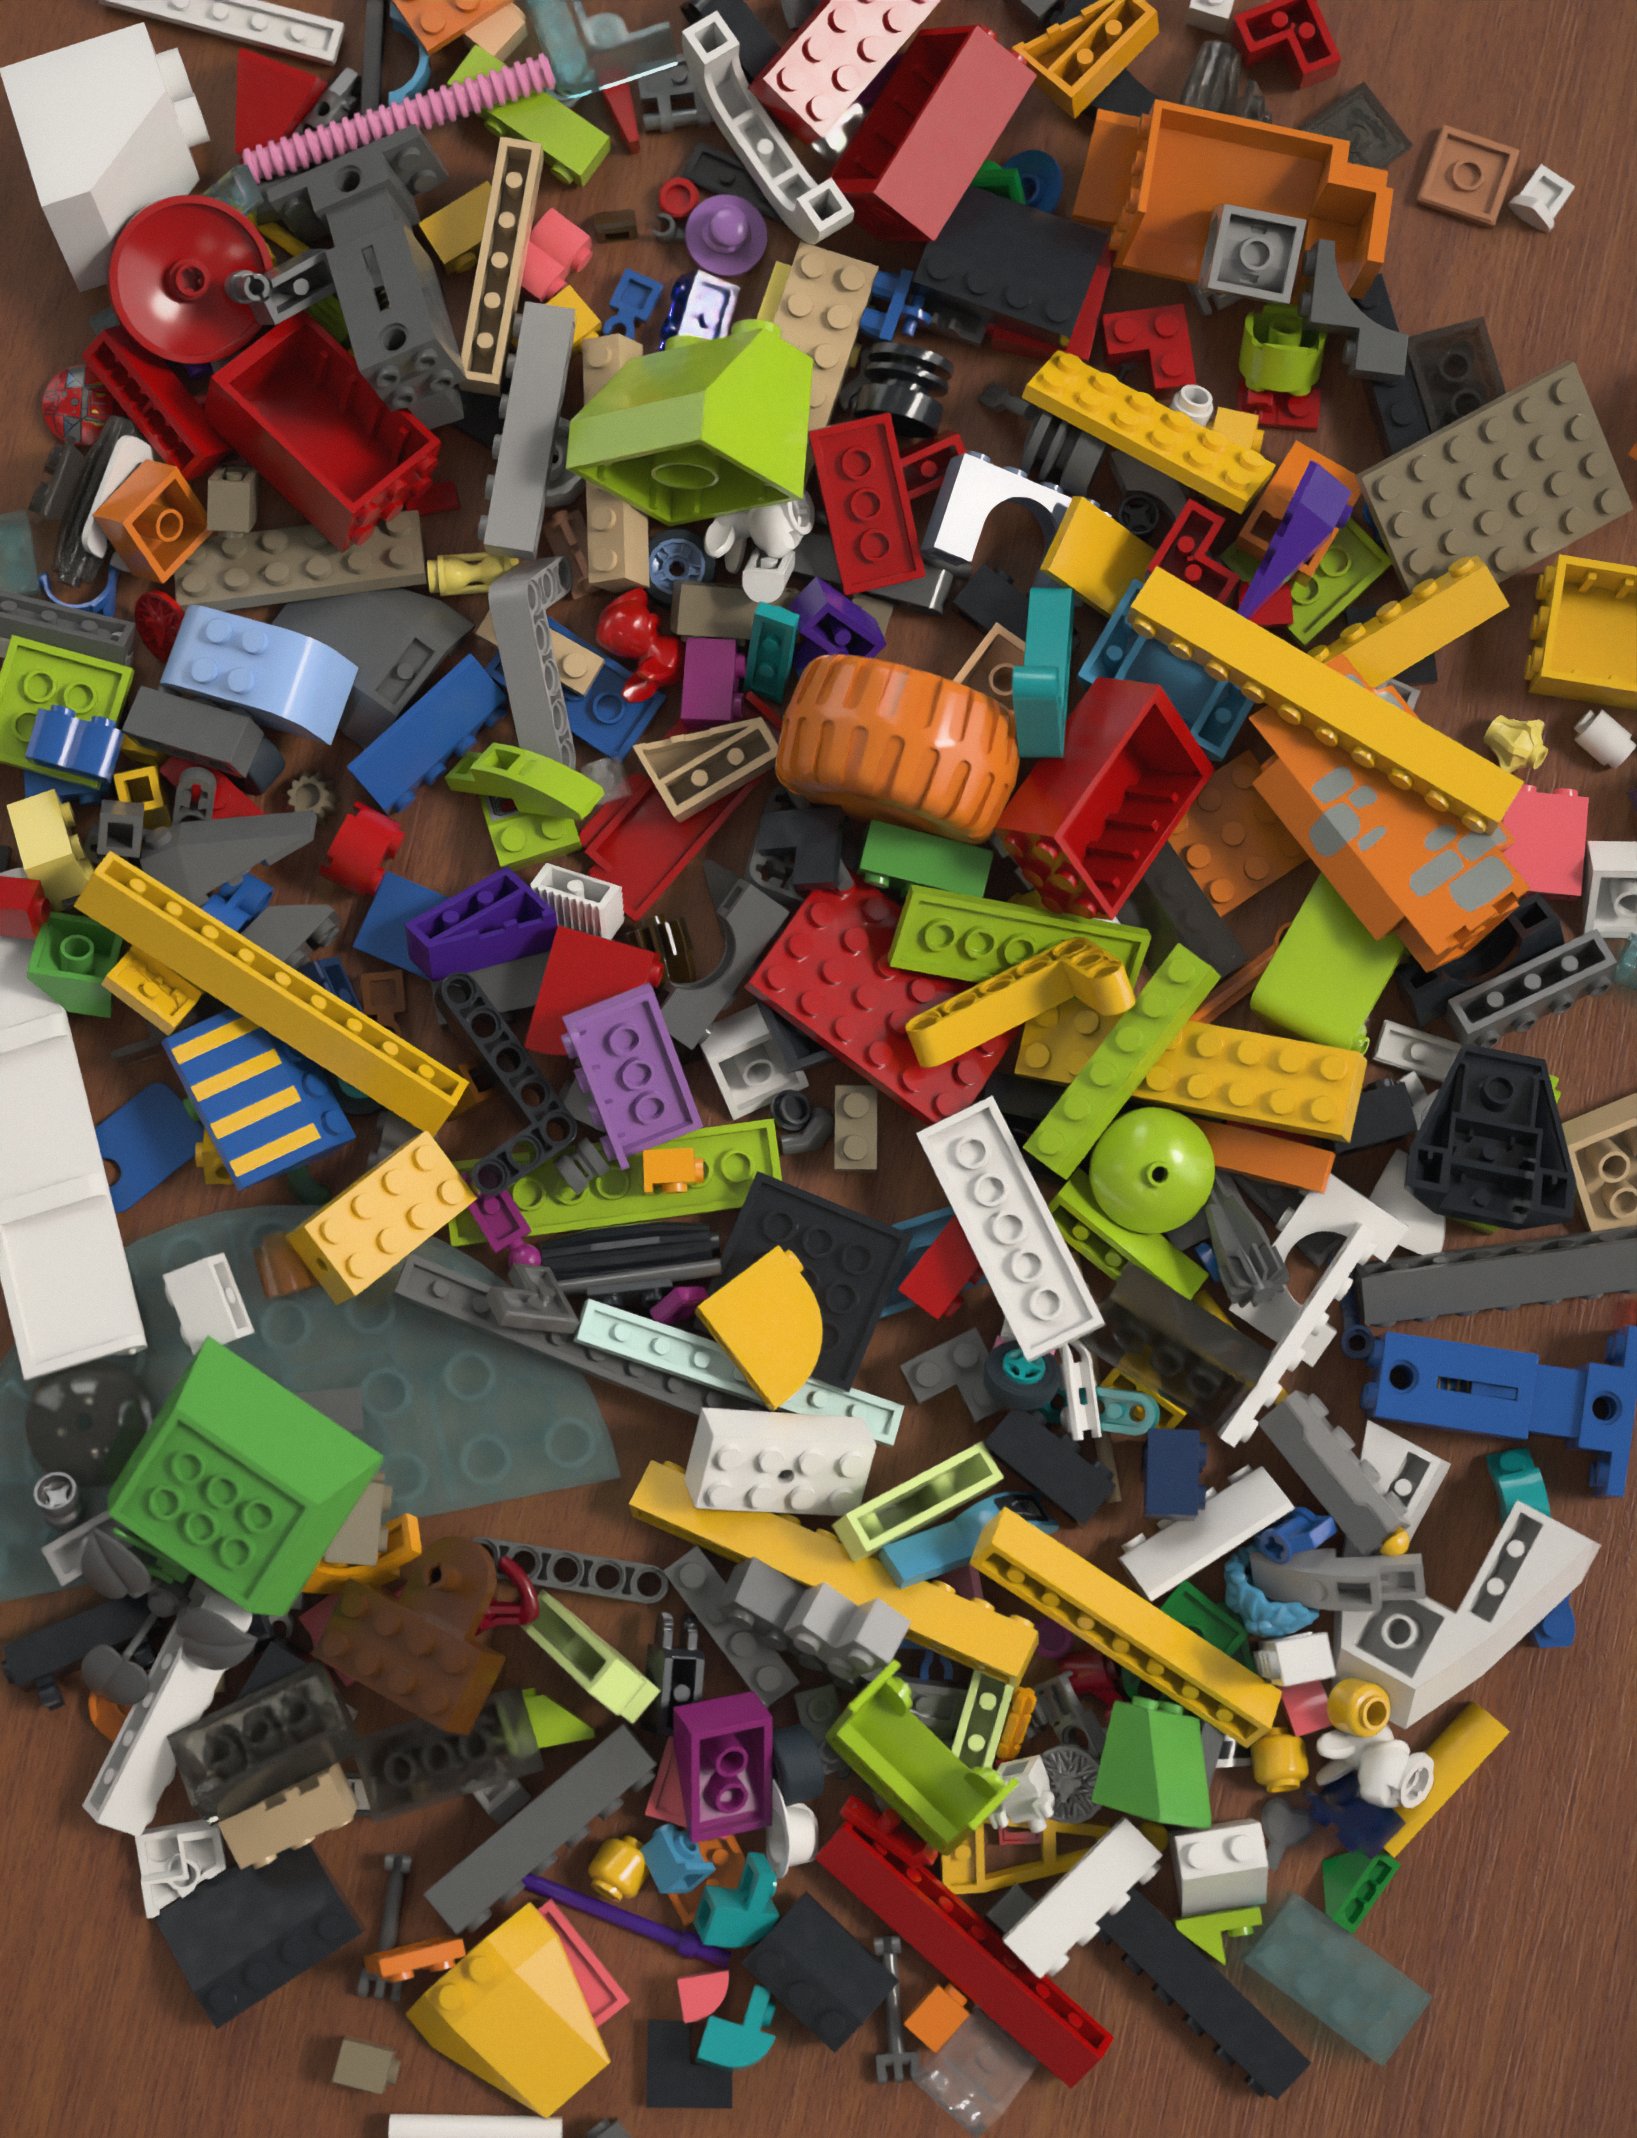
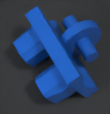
M903 268L900 276L888 272H877L871 296L891 303L887 314L866 307L859 325V332L878 340V343L893 342L900 320L905 322L901 334L910 338L913 337L916 326L928 327L930 325L931 315L922 310L925 302L923 296L914 295L911 305H905L912 286L914 272Z

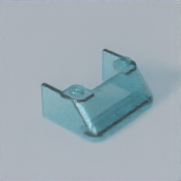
M523 0L542 53L549 60L556 83L554 86L565 97H582L678 65L668 21L628 34L624 21L615 14L601 13L587 18L581 0Z

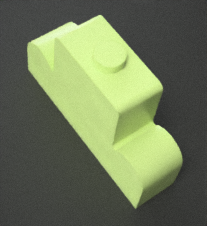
M982 1441L852 1510L832 1526L853 1563H856L873 1553L878 1555L881 1548L885 1545L913 1536L934 1525L953 1509L968 1503L988 1491L1004 1477Z
M542 1589L537 1595L540 1610L538 1618L530 1625L519 1626L591 1695L617 1715L621 1714L633 1724L659 1694L660 1690L622 1654L595 1634L575 1614Z

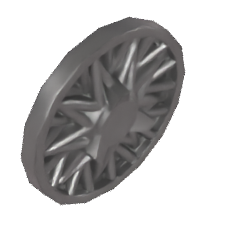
M1060 1744L1047 1749L1040 1756L1049 1777L1050 1791L1054 1794L1055 1798L1051 1818L1061 1823L1076 1824L1090 1819L1102 1808L1103 1805L1091 1802L1100 1761L1090 1751L1077 1745Z

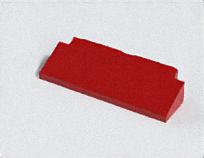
M751 691L742 692L744 694L743 718H736V722L762 717L779 744L783 720ZM680 716L660 740L706 730L685 729ZM767 772L681 823L673 817L649 774L646 777L640 773L629 775L579 833L581 845L584 847L581 852L594 862L584 875L621 886L624 914L634 923H637Z

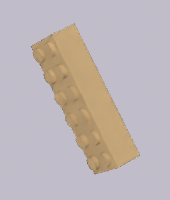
M800 241L773 323L781 328V339L813 358L809 431L830 426L840 391L849 369L850 358L861 333L859 332V325L866 307L868 308L873 297L871 296V290L879 271V266ZM808 435L803 490L806 491L809 489L815 471Z

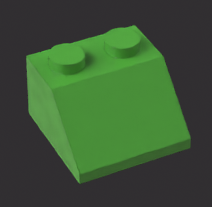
M50 911L48 921L42 924L36 937L27 970V978L68 1012L111 1018L116 996L101 984L106 975L126 954L127 941L90 917Z

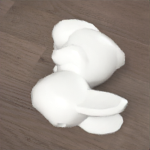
M803 490V499L714 517V522L707 528L703 539L704 549L710 557L715 559L724 555L726 569L733 574H737L741 567L747 538L749 537L769 557L782 558L794 550L801 542L803 536L810 533L813 528L815 508L808 491Z
M1387 1724L1380 1733L1373 1737L1360 1738L1340 1730H1333L1324 1733L1317 1741L1316 1748L1318 1753L1323 1757L1332 1759L1316 1775V1782L1319 1786L1332 1783L1351 1771L1357 1770L1359 1771L1360 1793L1365 1801L1382 1808L1398 1806L1412 1808L1426 1799L1433 1785V1759L1424 1752L1409 1755L1410 1749L1407 1743L1402 1740H1395Z

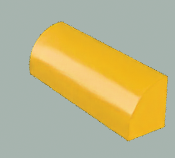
M1471 1701L1424 1752L1434 1761V1781L1426 1799L1412 1808L1404 1806L1382 1808L1375 1805L1357 1826L1385 1853L1395 1858L1510 1731L1485 1709Z

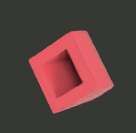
M1320 1679L1276 1687L1282 1691L1280 1702L1290 1732L1295 1737L1333 1725L1329 1721L1327 1714L1328 1698Z
M729 1967L678 1976L677 1982L684 2023L703 2019L718 2008L727 1992Z

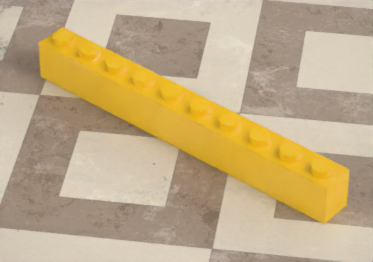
M1158 566L1155 567L1130 606L1127 622L1132 624L1133 630L1139 635L1148 639H1153L1154 637L1168 645L1169 651L1183 660L1191 659L1204 667L1206 673L1212 678L1221 682L1227 680L1241 688L1242 694L1249 700L1256 703L1264 702L1277 710L1279 716L1285 721L1294 725H1299L1300 723L1314 731L1315 737L1322 743L1333 747L1337 745L1351 753L1352 759L1366 768L1375 767L1388 775L1389 781L1395 786L1404 790L1412 789L1424 796L1425 801L1431 807L1443 812L1448 810L1461 818L1462 823L1467 828L1476 833L1485 832L1490 836L1493 835L1524 781Z
M109 851L99 864L74 904L75 908L88 915L91 919L99 922L124 938L128 943L138 947L164 966L194 983L198 988L211 994L237 1013L242 1014L267 1030L271 1035L281 1039L307 1058L315 1061L340 1077L343 1081L365 1093L380 1105L393 1111L410 1122L414 1127L422 1131L427 1130L433 1138L455 1108L469 1084L464 1078L112 851Z
M653 1460L650 1461L629 1503L632 1517L737 1564L755 1557L807 1589L825 1582L857 1606L878 1597L911 1621L903 1638L1018 1688L1039 1643L1038 1631L1033 1629L1034 1625L1027 1619L1018 1615H1011L1010 1618L994 1612L995 1608L990 1603L976 1597H972L970 1601L955 1594L956 1590L953 1587L938 1580H933L932 1583L923 1580L899 1590L883 1563L877 1560V1554L873 1553L853 1563L843 1544L839 1543L840 1539L836 1535L824 1529H817L814 1532L800 1526L801 1521L788 1513H778L775 1515L771 1512L695 1508L684 1481L686 1470L670 1461H664L663 1465Z

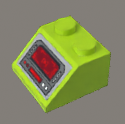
M479 795L501 869L508 866L512 871H516L583 850L574 819L519 812L512 798Z

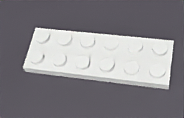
M993 1096L916 1133L1027 1361L1031 1362L1106 1325Z

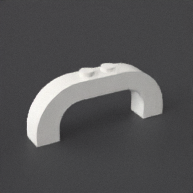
M715 11L682 31V48L692 79L715 123L772 207L799 238L808 244L814 245L851 223L854 217V210L832 177L820 185L811 178L758 99L747 89L749 84L739 60L740 43L718 11Z

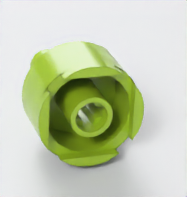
M1268 304L1263 306V312L1254 315L1253 310L1247 315L1238 365L1240 372L1246 378L1245 385L1253 391H1265L1268 389L1289 392L1296 396H1304L1310 393L1311 386L1318 381L1327 333L1302 330L1303 317H1298L1297 305Z

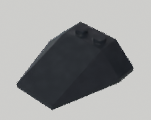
M1463 1043L1408 1150L1404 1189L1434 1214L1517 1231L1570 1222L1573 1218L1576 1178L1546 1060Z

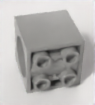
M1229 204L1213 206L1197 289L1277 305L1289 304L1307 220Z

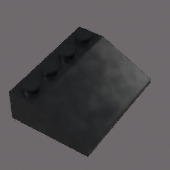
M969 185L934 242H927L913 281L911 295L923 296L927 301L1067 350L1108 234Z
M312 1842L296 1850H292L289 1847L276 1853L277 1858L258 1869H254L252 1864L240 1869L238 1863L235 1862L154 1917L189 1985L216 2029L367 1930Z

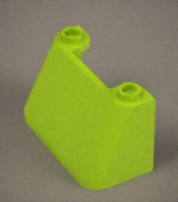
M1321 872L1252 994L1250 1008L1263 1027L1287 1039L1357 1051L1364 1056L1370 1039L1366 1037L1367 1030L1364 1023L1403 954L1407 956L1412 954L1396 933L1376 941Z

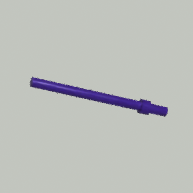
M531 1872L521 1879L526 1885L524 1889L549 1899L552 1898L554 1901L678 1949V1955L691 1960L695 1956L725 1969L727 1967L732 1952L717 1946L704 1945L699 1934L685 1930V1933L679 1932L541 1876L536 1877Z

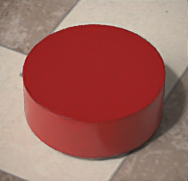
M680 177L667 180L658 192L660 211L670 215L674 221L689 219L693 210L699 205V194L695 185L691 181Z

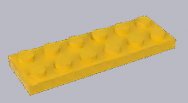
M1057 350L1027 383L1021 397L1239 514L1245 511L1264 487L1276 466L1266 460L1260 453L1237 445L1228 440L1224 434L1209 430L1192 421L1185 413L1171 410L1156 402L1149 394L1138 392L1119 382L1113 375L1102 373L1083 363L1077 356Z

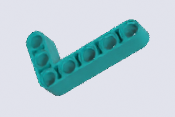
M1073 588L1030 589L1024 666H1014L1012 679L1013 707L1020 758H1063L1074 621Z

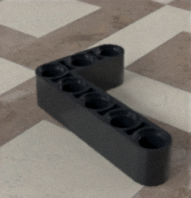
M454 972L449 974L436 989L434 1001L437 1009L524 1129L482 1158L467 1172L465 1182L475 1194L477 1200L489 1201L567 1147L575 1139L577 1124L572 1114L476 980L467 973ZM450 985L460 987L466 995V1001L464 1003L451 1001L447 995V987ZM472 1021H485L490 1028V1036L487 1038L477 1036L472 1030ZM498 1054H506L513 1059L515 1063L513 1072H504L498 1067L496 1063ZM523 1088L533 1089L538 1094L539 1105L537 1107H530L523 1102L521 1098V1090ZM548 1122L557 1123L562 1127L564 1132L562 1141H554L547 1136L546 1124ZM514 1146H522L528 1150L530 1154V1163L528 1165L518 1164L513 1159L512 1148ZM479 1170H489L495 1175L497 1185L494 1189L484 1188L479 1183Z

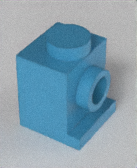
M666 1824L655 1830L652 1834L653 1838L640 1849L660 1894L690 1893L716 1870L712 1862H704L699 1852L698 1843H691L688 1831H678L675 1824Z

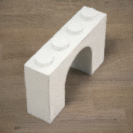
M1330 1173L1324 1194L1299 1190L1304 1199L1296 1211L1288 1206L1275 1225V1228L1281 1232L1270 1246L1277 1247L1285 1263L1290 1249L1303 1237L1321 1231L1336 1232L1348 1237L1356 1224L1361 1223L1377 1233L1372 1242L1377 1244L1372 1254L1386 1262L1409 1229V1226ZM1282 1284L1284 1291L1282 1293L1276 1292L1271 1301L1258 1303L1257 1307H1253L1250 1301L1244 1308H1240L1238 1303L1234 1305L1231 1303L1229 1310L1278 1343L1302 1305L1292 1297L1286 1284ZM1326 1322L1316 1337L1309 1334L1301 1346L1306 1351L1302 1360L1313 1367L1337 1333V1329Z

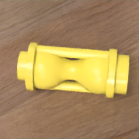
M486 552L437 555V559L427 560L429 592H440V597L488 593L490 585L518 565L519 559L487 554ZM469 561H482L477 565H470L466 563ZM474 581L484 583V585L467 586L469 583Z

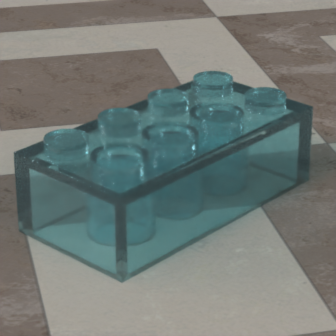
M1291 1889L1287 1891L1239 1957L1382 2067L1433 1999V1996Z

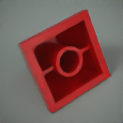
M240 47L237 55L235 153L241 155L239 164L245 166L242 157L244 149L256 150L255 147L258 144L266 147L268 146V141L274 140L275 143L280 142V137L283 136L289 139L329 83L315 75Z

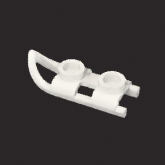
M1078 1338L1069 1344L1078 1351L1082 1362L1073 1363L1072 1353L1068 1344L1059 1348L1062 1365H1059L1060 1382L1058 1387L1061 1390H1066L1068 1407H1064L1061 1411L1060 1420L1063 1429L1068 1433L1071 1432L1074 1441L1084 1439L1083 1430L1091 1429L1092 1438L1102 1437L1092 1360L1088 1348ZM1085 1387L1087 1404L1081 1405L1078 1389Z

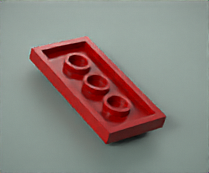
M890 412L809 430L808 438L843 595H851L926 577Z

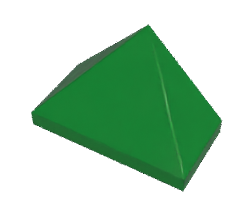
M1376 1845L1322 1860L1326 1916L1353 1935L1401 1864Z

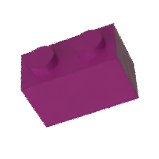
M686 638L681 720L685 729L710 730L709 728L736 723V718H743L744 694L738 693L739 678H746L747 654L741 653L736 639Z

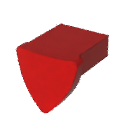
M1240 581L1236 588L1231 609L1236 613L1250 586L1249 581ZM1285 583L1249 620L1262 628L1291 627L1294 621L1290 583Z

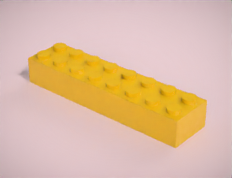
M1068 999L1027 1020L1014 1073L1022 1078L1068 1088L1125 1012L1105 1016L1081 1000ZM1188 1020L1127 1101L1350 1143L1367 1060L1357 1051Z

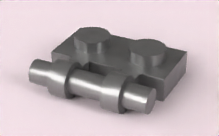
M684 53L635 60L641 104L658 102L659 108L658 113L643 115L645 131L662 129V133L673 132L674 127L698 124V128L711 126L710 122H715L692 79ZM694 97L695 108L671 110V100Z

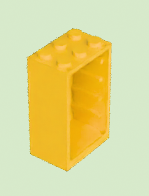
M1559 554L1551 566H1546L1544 575L1540 574L1537 582L1535 599L1542 601L1538 615H1533L1529 639L1536 641L1532 655H1527L1523 679L1530 680L1528 693L1637 710V567Z

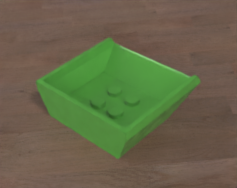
M207 1335L108 1493V1515L249 1613L284 1616L289 1612L382 1466L384 1456Z

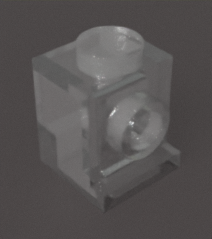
M857 101L845 110L822 138L812 143L832 170L869 112L867 108L860 106ZM840 129H843L848 133L849 141L843 135Z
M620 755L597 760L580 768L582 775L600 785L605 792V795L593 808L633 795Z

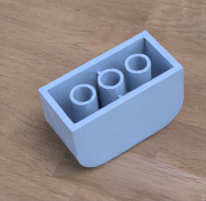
M188 605L159 685L174 689L182 695V698L192 701L194 696L206 698L214 702L218 706L217 708L229 711L230 707L243 709L254 716L253 722L257 725L331 745L359 667L333 648L300 633L212 608Z

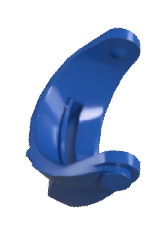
M108 562V584L105 590L96 599L79 605L63 603L53 595L48 571L41 572L42 576H38L40 589H45L51 603L114 618L117 601L116 585L117 579L120 577V570L111 566L110 562Z

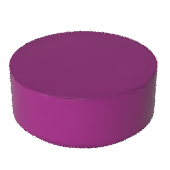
M1044 1617L1034 1625L1033 1629L1038 1631L1039 1641L1035 1651L1039 1655L1049 1659H1057L1069 1652L1074 1639L1071 1631L1050 1617Z

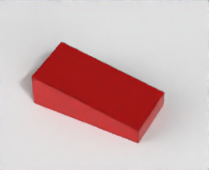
M453 481L431 486L420 498L415 499L412 496L405 502L407 511L418 510L420 517L461 509L457 486Z

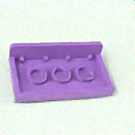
M650 983L562 1017L568 1033L561 1035V1039L569 1059L577 1057L581 1067L575 1069L574 1073L582 1093L590 1091L594 1102L587 1104L595 1127L604 1126L607 1135L601 1137L600 1141L609 1162L617 1159L623 1171L630 1168L626 1158L703 1127Z

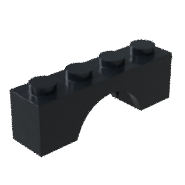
M1539 892L1519 902L1520 906L1496 927L1486 941L1464 956L1427 973L1416 959L1394 970L1393 975L1400 1000L1420 1028L1447 1014L1449 999L1565 944L1560 919Z

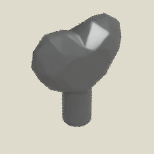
M1278 1797L1267 1801L1262 1809V1826L1265 1835L1270 1841L1266 1851L1268 1868L1277 1871L1285 1850L1306 1841L1314 1833L1316 1820L1311 1811L1304 1808L1292 1809L1287 1801Z

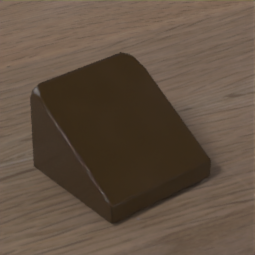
M634 209L601 212L594 215L597 243L636 240L638 238Z

